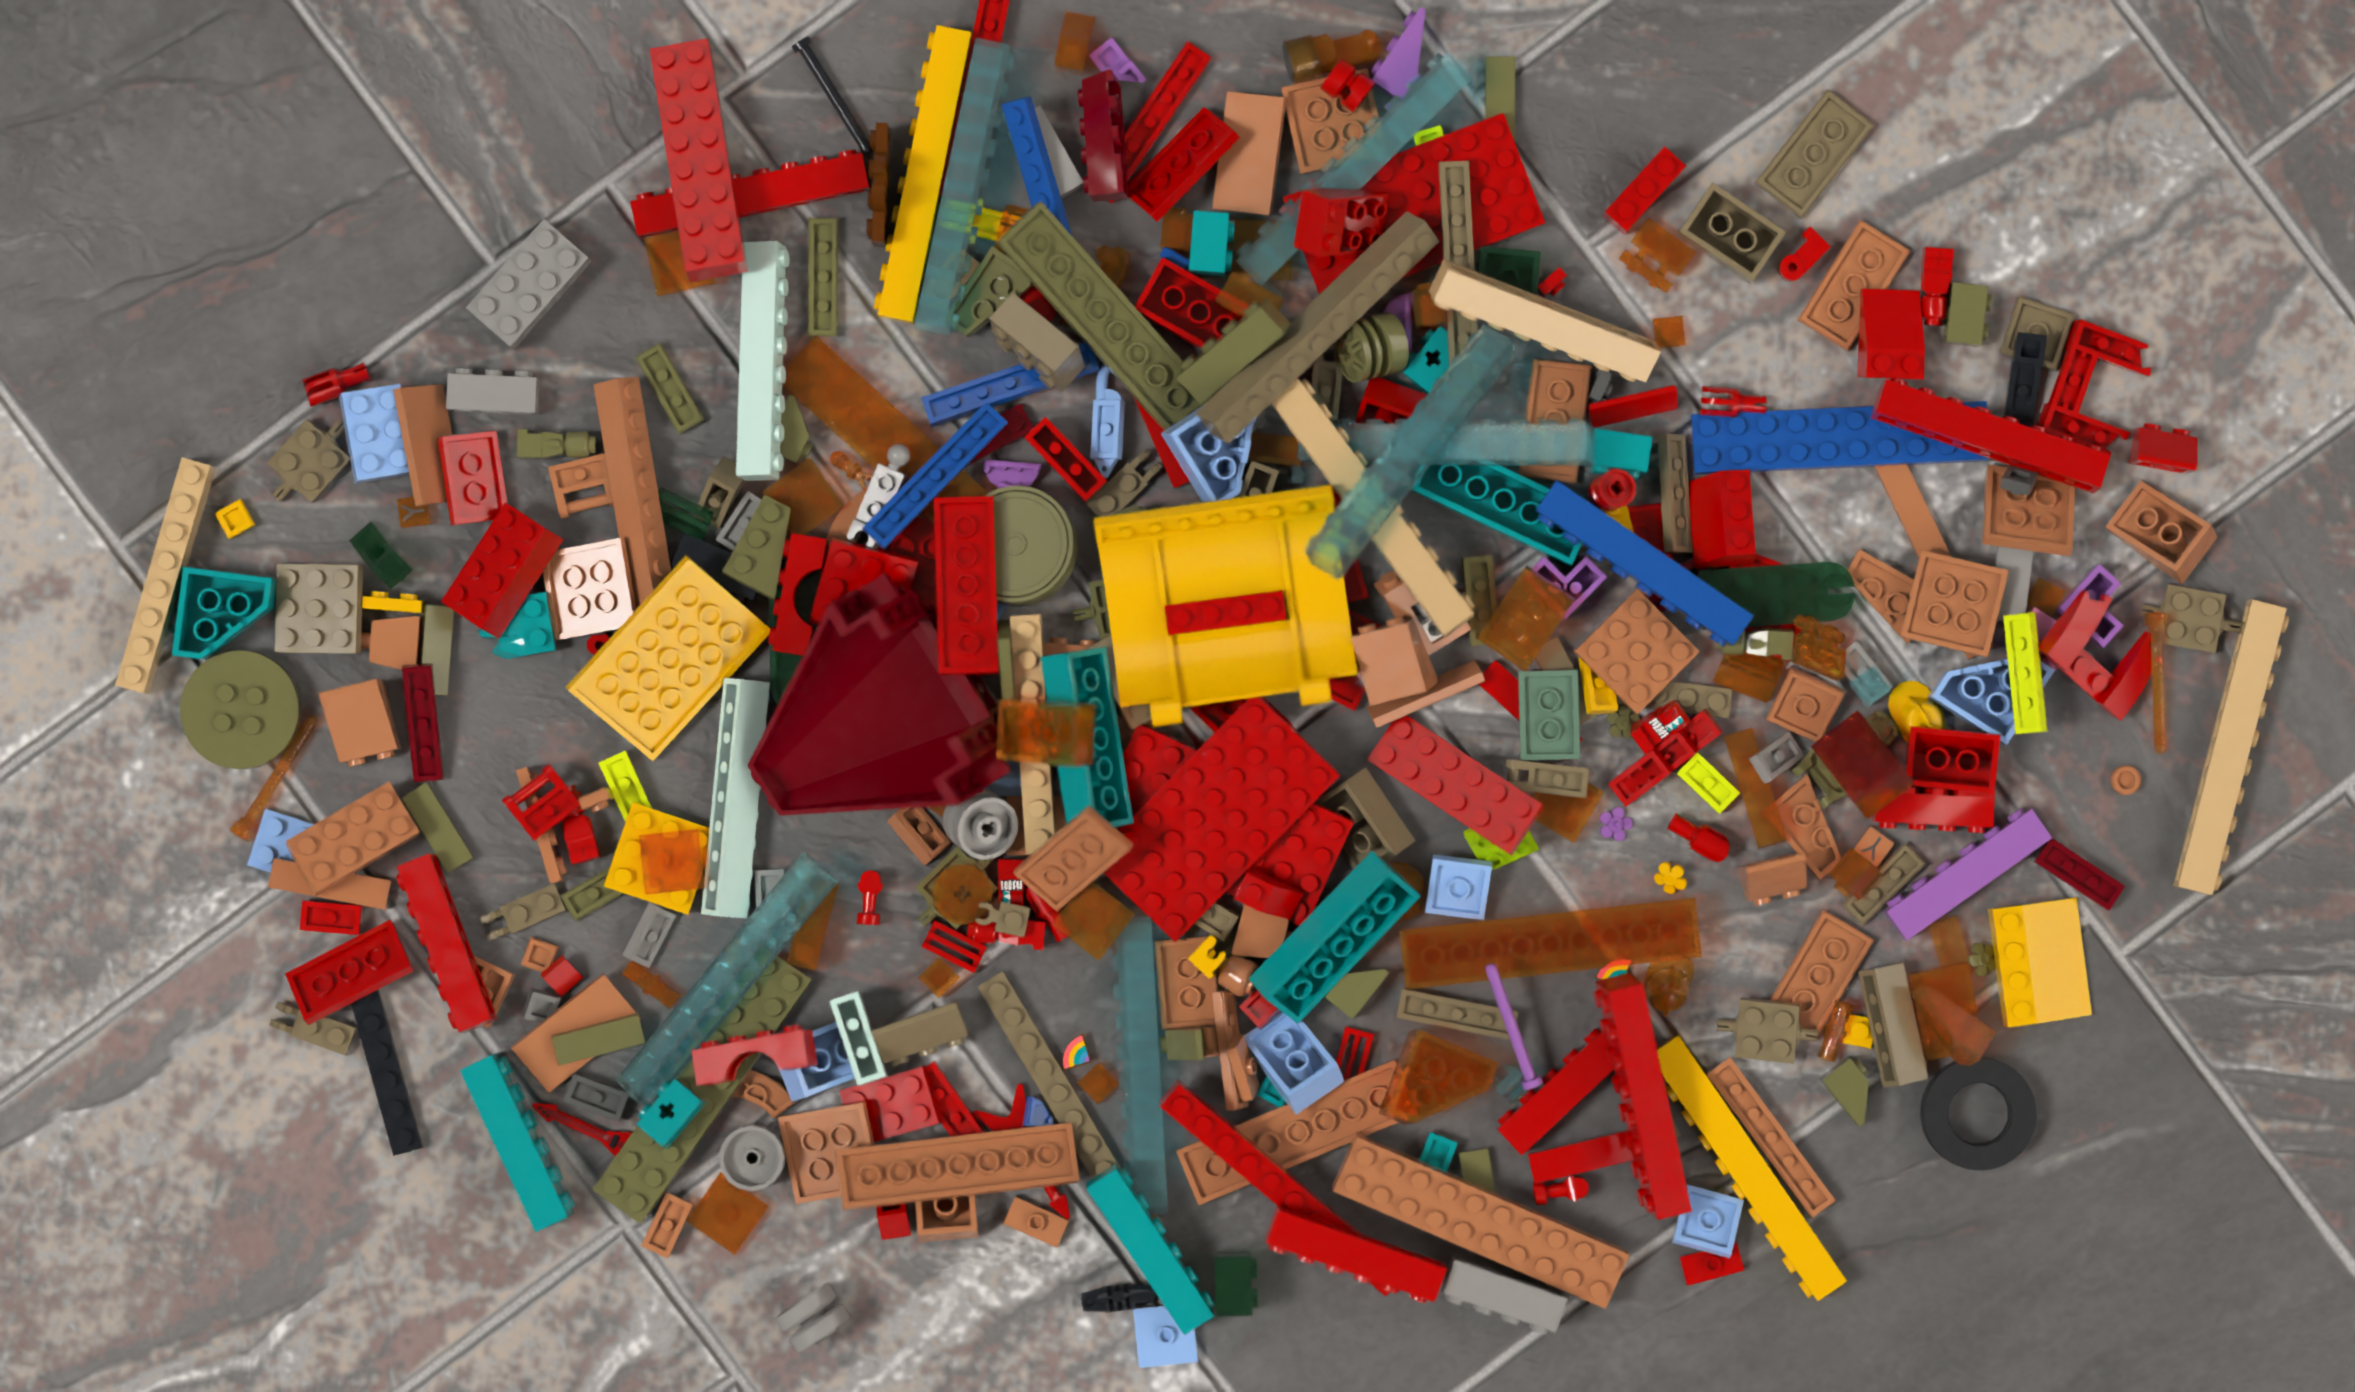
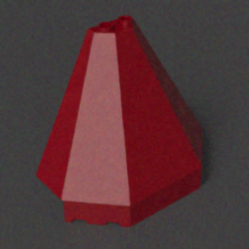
M886 573L881 574L861 589H855L831 601L747 765L753 780L760 785L767 796L769 805L776 810L779 816L961 805L983 792L984 788L1011 771L1010 764L1007 763L1003 754L1008 751L1005 732L1000 730L999 721L1003 719L1000 705L980 674L939 676L937 608L931 604L927 607L918 602L919 596L903 585L899 588L896 587L891 577Z

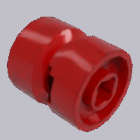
M1342 58L1325 79L1320 89L1331 98L1339 97L1340 104L1354 113L1376 82L1364 73L1356 74V67Z
M1612 469L1598 476L1589 484L1587 491L1588 500L1593 506L1604 513L1616 511L1633 500L1636 493L1635 481L1628 472L1621 469Z

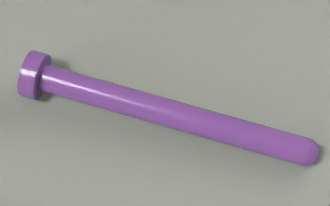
M1494 963L1486 965L1485 971L1524 1076L1521 1084L1524 1090L1535 1088L1543 1083L1541 1075H1536L1497 966Z

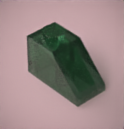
M372 521L349 540L369 568L390 589L403 581L413 571L402 554Z

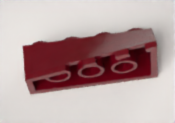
M1111 69L1083 79L1082 89H1078L1077 92L1079 107H1083L1084 118L1079 119L1081 136H1085L1086 147L1081 148L1083 165H1087L1088 176H1083V187L1085 194L1089 193L1093 202L1129 198L1121 82Z

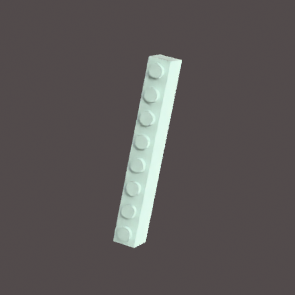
M778 241L744 242L748 272L742 273L736 476L745 481L779 480L780 471L783 470L784 465L783 456L780 453V442L784 440L781 413L785 411L782 384L786 381L783 354H786L787 351L784 325L787 324L788 313L784 304L785 296L788 295L789 291L788 281L785 278V270L789 266V252Z
M724 678L701 909V914L733 918H747L750 883L753 876V852L756 846V821L759 815L758 800L761 787L753 780L747 765L767 728L766 717L770 700V682Z

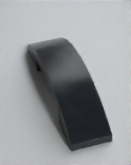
M2017 332L2008 377L2004 416L2016 418L2020 421L2019 424L2030 427L2035 425L2034 416L2047 335Z

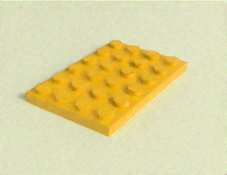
M686 555L570 681L566 688L649 759L654 761L722 687L724 678H730L765 640L771 628Z

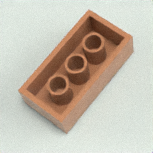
M387 782L285 842V846L313 893L317 896L419 836L420 831L391 783Z

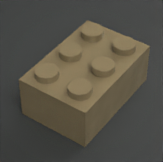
M1712 182L1677 233V236L1751 284L1786 231Z
M1014 293L989 317L993 328L991 332L997 339L995 343L1004 352L1009 353L1012 351L1017 355V361L1026 370L1034 369L1040 374L1039 379L1048 388L1052 389L1055 387L1060 392H1063L1085 368L1079 346Z

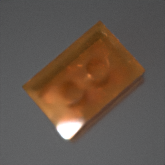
M1025 697L999 699L997 759L1069 767L1093 764L1095 704Z

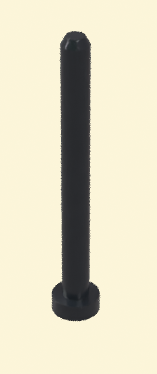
M809 36L801 39L792 45L791 48L794 53L800 52L860 150L864 154L871 151L869 140L809 46L813 42Z

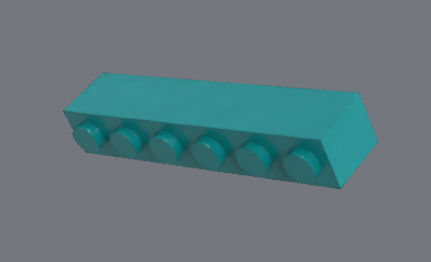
M1115 1163L1086 1182V1189L1182 1333L1186 1335L1214 1317L1213 1306L1216 1304L1207 1290L1202 1292L1196 1282L1199 1281V1278L1191 1266L1186 1268L1180 1260L1183 1254L1174 1241L1169 1243L1164 1236L1167 1230L1158 1217L1153 1219L1147 1209L1150 1208V1204L1141 1192L1136 1194L1131 1184L1134 1181L1126 1168L1120 1170Z

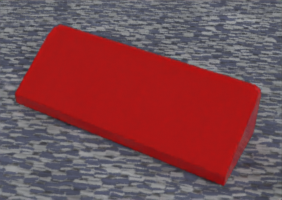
M1672 385L1592 403L1587 407L1591 426L1597 428L1676 410L1678 408L1677 388Z

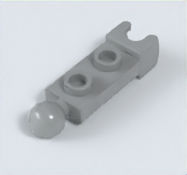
M894 444L889 448L887 452L888 466L878 463L856 519H853L848 531L847 539H859L863 533V526L903 487L907 474L900 472L899 468L906 465L910 460V452L903 444ZM868 535L869 538L866 545L878 549L879 545Z

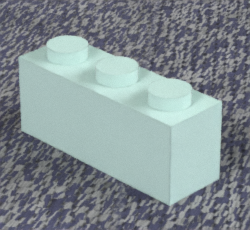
M857 991L830 1000L857 1086L888 1077L871 1033L872 1027L860 992Z

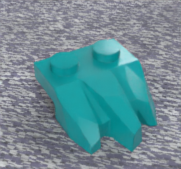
M546 592L527 595L498 639V644L493 648L492 654L504 659H513L556 651ZM482 629L478 630L483 639H498Z

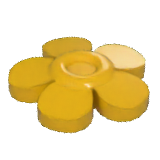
M1662 862L1659 865V872L1654 875V880L1658 885L1665 883L1663 890L1666 893L1673 894L1676 888L1683 890L1687 886V880L1682 877L1685 870L1681 865L1676 864L1673 868L1669 862Z

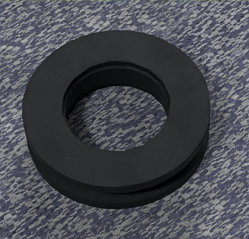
M1966 1057L1949 1063L1933 1076L1922 1097L1920 1118L1929 1144L1941 1157L1965 1169L1984 1171L2006 1165L2026 1148L2036 1125V1104L2029 1085L2012 1067L1987 1057ZM1973 1083H1986L1995 1087L2003 1095L2008 1107V1119L2003 1131L1995 1139L1983 1144H1971L1962 1140L1953 1131L1949 1122V1106L1953 1096L1961 1088Z

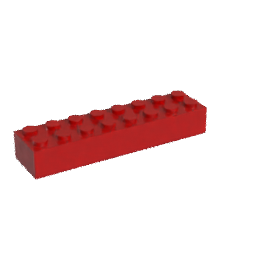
M708 38L650 48L687 277L690 282L748 272L713 54Z
M1630 973L1595 981L1597 990L1593 991L1596 1007L1601 1008L1603 1019L1599 1020L1602 1035L1608 1038L1609 1047L1605 1051L1608 1063L1614 1066L1616 1075L1612 1076V1084L1615 1093H1619L1622 1104L1618 1105V1112L1621 1121H1626L1628 1132L1624 1133V1139L1627 1149L1632 1150L1634 1161H1630V1167L1633 1177L1635 1179L1638 1178L1640 1189L1636 1190L1639 1205L1641 1207L1644 1206L1646 1212L1652 1214L1657 1220L1692 1212L1643 983Z

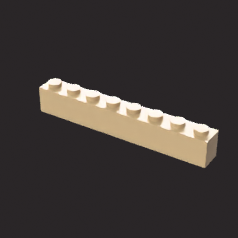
M1443 260L1429 289L1434 304L1444 310L1456 309L1461 311V314L1470 320L1477 321L1478 318L1487 321V324L1496 330L1503 331L1504 328L1513 331L1514 335L1522 340L1530 341V339L1541 342L1540 344L1548 350L1557 351V349L1567 352V355L1574 360L1582 362L1586 359L1593 362V365L1598 369L1606 372L1612 369L1619 372L1620 376L1632 382L1638 379L1646 383L1661 353L1654 340L1447 260Z
M181 458L115 683L116 686L143 694H150L179 596L183 567H187L216 467Z
M1042 613L1010 616L1026 854L1035 852L1056 833L1049 715L1041 657L1045 656Z

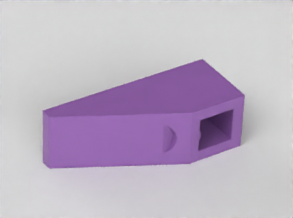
M1422 7L1419 8L1417 13L1411 10L1402 24L1406 27L1401 37L1397 35L1393 37L1386 48L1390 52L1384 62L1379 59L1370 72V75L1373 76L1372 80L1376 82L1374 87L1398 103H1401L1418 75L1426 11Z

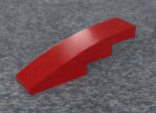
M1705 708L1691 718L1690 722L1683 729L1657 744L1655 749L1639 758L1611 780L1608 785L1624 806L1627 807L1718 737L1723 730Z
M1624 1130L1527 1154L1534 1184L1634 1160L1632 1150L1627 1149L1624 1139V1133L1628 1131Z

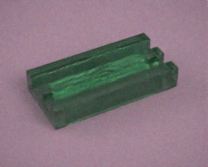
M661 487L658 490L663 522L699 540H703L714 512ZM663 499L666 500V501H669V502H671V503H673V504H675V505H677V506H679V507H681V508L677 509V508H675V507H673V506H671V505H669V504L663 502ZM689 512H692V513H694V514H696V515H698V516L704 518L705 520H704V521H703V520H700V519H698V518H696V517L690 515Z

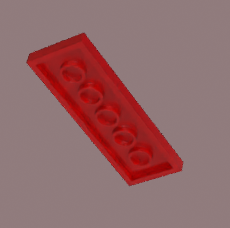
M994 497L934 498L939 676L999 674Z
M1407 715L1394 720L1367 758L1369 762L1511 856L1545 807Z

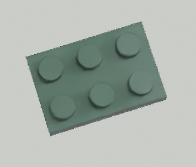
M1578 670L1518 671L1520 761L1580 759Z

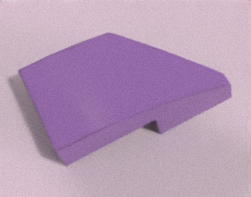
M1112 37L1088 55L1100 72L1112 69L1121 81L1139 83L1146 81L1145 77L1134 63L1128 59Z

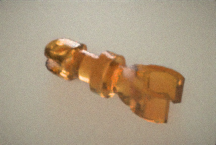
M834 451L830 455L832 464L839 470L842 469L846 472V477L851 481L855 479L866 493L868 488H866L864 480L871 481L873 474L862 471L861 465L858 463L853 464L842 452Z

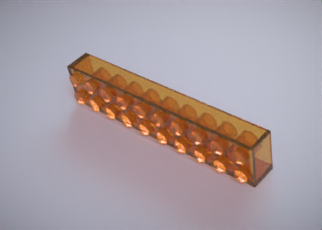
M1694 897L1398 930L1404 988L1406 990L1488 981L1485 968L1490 963H1494L1497 966L1501 979L1702 957L1696 900Z

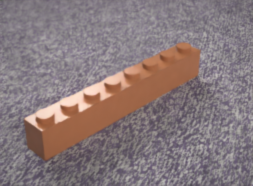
M639 376L616 378L593 384L619 538H625L636 608L644 602L671 572Z

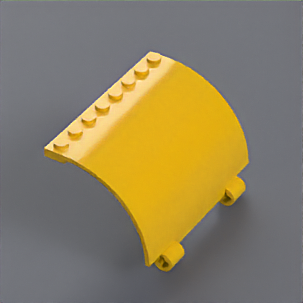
M1331 485L1094 518L1110 621L1120 707L1150 703L1153 727L1183 723L1181 707L1299 691L1301 706L1331 702L1328 678L1357 674ZM1283 590L1286 621L1168 636L1164 609L1166 605Z

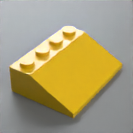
M2077 897L1989 908L1988 915L2003 1026L2015 1027L2092 1015Z

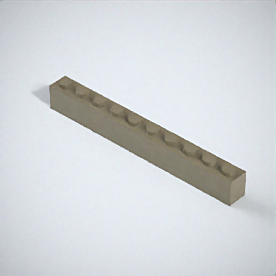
M1406 211L1290 322L1291 324L1285 334L1238 372L1195 414L1210 434L1229 444L1439 242L1426 221Z

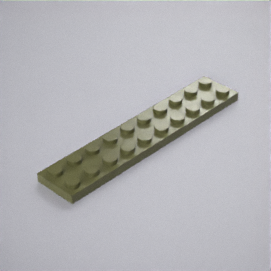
M1041 201L1037 202L996 241L1001 249L1163 431L1206 404L1213 397L1211 395L1200 404L1176 379L1182 370L1180 364L1183 361Z
M763 946L691 1050L700 1049L701 1043L718 1040L719 1045L729 1043L728 1038L746 1035V1039L757 1038L756 1033L760 1031L774 1030V1034H776L813 980ZM690 1050L669 1081L672 1082L674 1079L680 1080L706 1104L668 1149L663 1148L637 1126L595 1185L593 1191L638 1223L643 1224L762 1052L748 1056L741 1063L737 1070L735 1081L710 1086L696 1085L692 1052ZM674 1105L672 1107H664L663 1110L666 1112V1115L663 1118L666 1116L672 1118L674 1116L672 1112Z

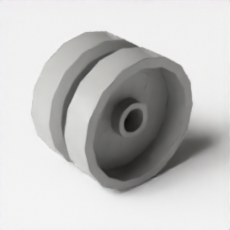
M984 788L983 792L961 805L946 806L943 813V828L947 837L969 856L980 860H987L1004 854L1013 844L1018 832V818L1014 809L1005 800L997 796L990 789Z
M754 1123L741 1126L729 1134L721 1145L719 1154L721 1172L727 1181L738 1189L747 1191L765 1189L779 1178L785 1168L786 1155L781 1137L777 1132L765 1125ZM750 1152L757 1154L758 1159L756 1163H753V1161L749 1163L747 1161V1156Z
M829 1282L793 1304L774 1319L782 1331H789L799 1324L802 1326L789 1340L797 1354L813 1344L820 1343L837 1331V1327L851 1318L850 1313L843 1304H837L827 1311L824 1310V1307L836 1297V1293Z

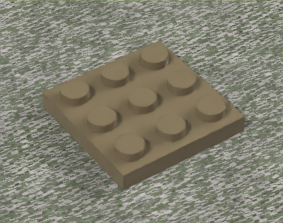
M277 564L274 652L361 654L363 565Z

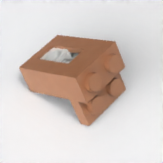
M1395 571L1385 573L1378 582L1373 584L1389 607L1394 618L1403 616L1404 621L1414 619L1428 655L1472 630L1468 622H1466L1444 638L1436 626L1428 628L1432 620ZM1416 605V609L1420 612L1418 616L1415 615L1411 608Z

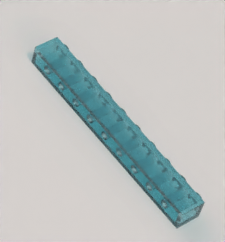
M975 38L914 329L917 331L950 337L951 331H957L960 314L955 313L957 302L963 303L966 285H962L961 281L963 273L969 274L972 256H968L967 253L969 244L975 245L978 227L973 226L976 215L981 216L985 198H980L982 186H988L991 169H986L988 157H994L997 140H992L994 128L1000 129L1003 111H998L1000 99L1006 100L1009 82H1004L1006 70L1012 71L1015 53H1010L1011 45Z
M1438 52L1426 64L1430 69L1422 77L1417 73L1405 85L1408 90L1401 97L1397 94L1384 105L1387 111L1380 118L1374 115L1363 126L1366 132L1359 139L1353 136L1342 147L1345 152L1337 160L1334 157L1330 158L1320 168L1323 174L1316 181L1311 177L1299 191L1302 193L1303 189L1314 188L1360 190L1473 79L1471 74L1449 52H1446L1443 56ZM1302 195L1295 202L1290 198L1278 210L1281 215L1274 222L1269 219L1257 230L1260 236L1253 243L1247 240L1235 252L1239 256L1235 262L1259 286H1262L1299 250L1293 247Z
M1484 324L1478 332L1471 335L1468 344L1459 355L1452 359L1447 371L1442 377L1436 379L1431 391L1424 399L1417 403L1412 415L1398 427L1396 435L1389 444L1382 447L1377 459L1370 467L1363 471L1360 480L1354 488L1347 491L1342 503L1334 512L1327 516L1319 532L1309 539L1304 550L1312 565L1338 580L1343 576L1517 356L1510 338Z
M1339 419L1338 424H1333L1336 429L1339 426L1342 427L1351 440L1347 445L1353 453L1359 450L1368 464L1594 466L1596 430L1584 420H1569V424H1558V421L1540 420V424H1528L1529 421L1515 419L1511 420L1510 424H1499L1498 420L1485 419L1482 420L1481 424H1470L1471 421L1456 419L1453 420V424H1442L1440 420L1426 419L1424 424H1413L1412 420L1397 419L1395 424H1384L1383 420L1368 419L1366 424H1355V420ZM1298 442V459L1305 464H1315Z
M805 852L800 855L615 1080L631 1098L644 1106L648 1103L654 1104L659 1098L657 1092L661 1086L668 1080L672 1082L692 1059L691 1050L700 1049L701 1043L706 1042L838 883V880L823 864Z
M1151 916L1115 918L1116 924H1110L1111 942H1117V954H1112L1113 972H1119V983H1114L1113 987L1114 1001H1120L1121 1013H1115L1116 1031H1122V1042L1117 1043L1118 1061L1124 1060V1072H1119V1090H1125L1126 1102H1120L1121 1120H1127L1128 1131L1122 1132L1123 1149H1129V1161H1124V1168H1126L1134 1181L1131 1186L1136 1194L1141 1192L1150 1204V1208L1147 1209L1150 1214L1168 1213L1163 1113L1162 1108L1159 1106V1100L1162 1098L1152 922Z

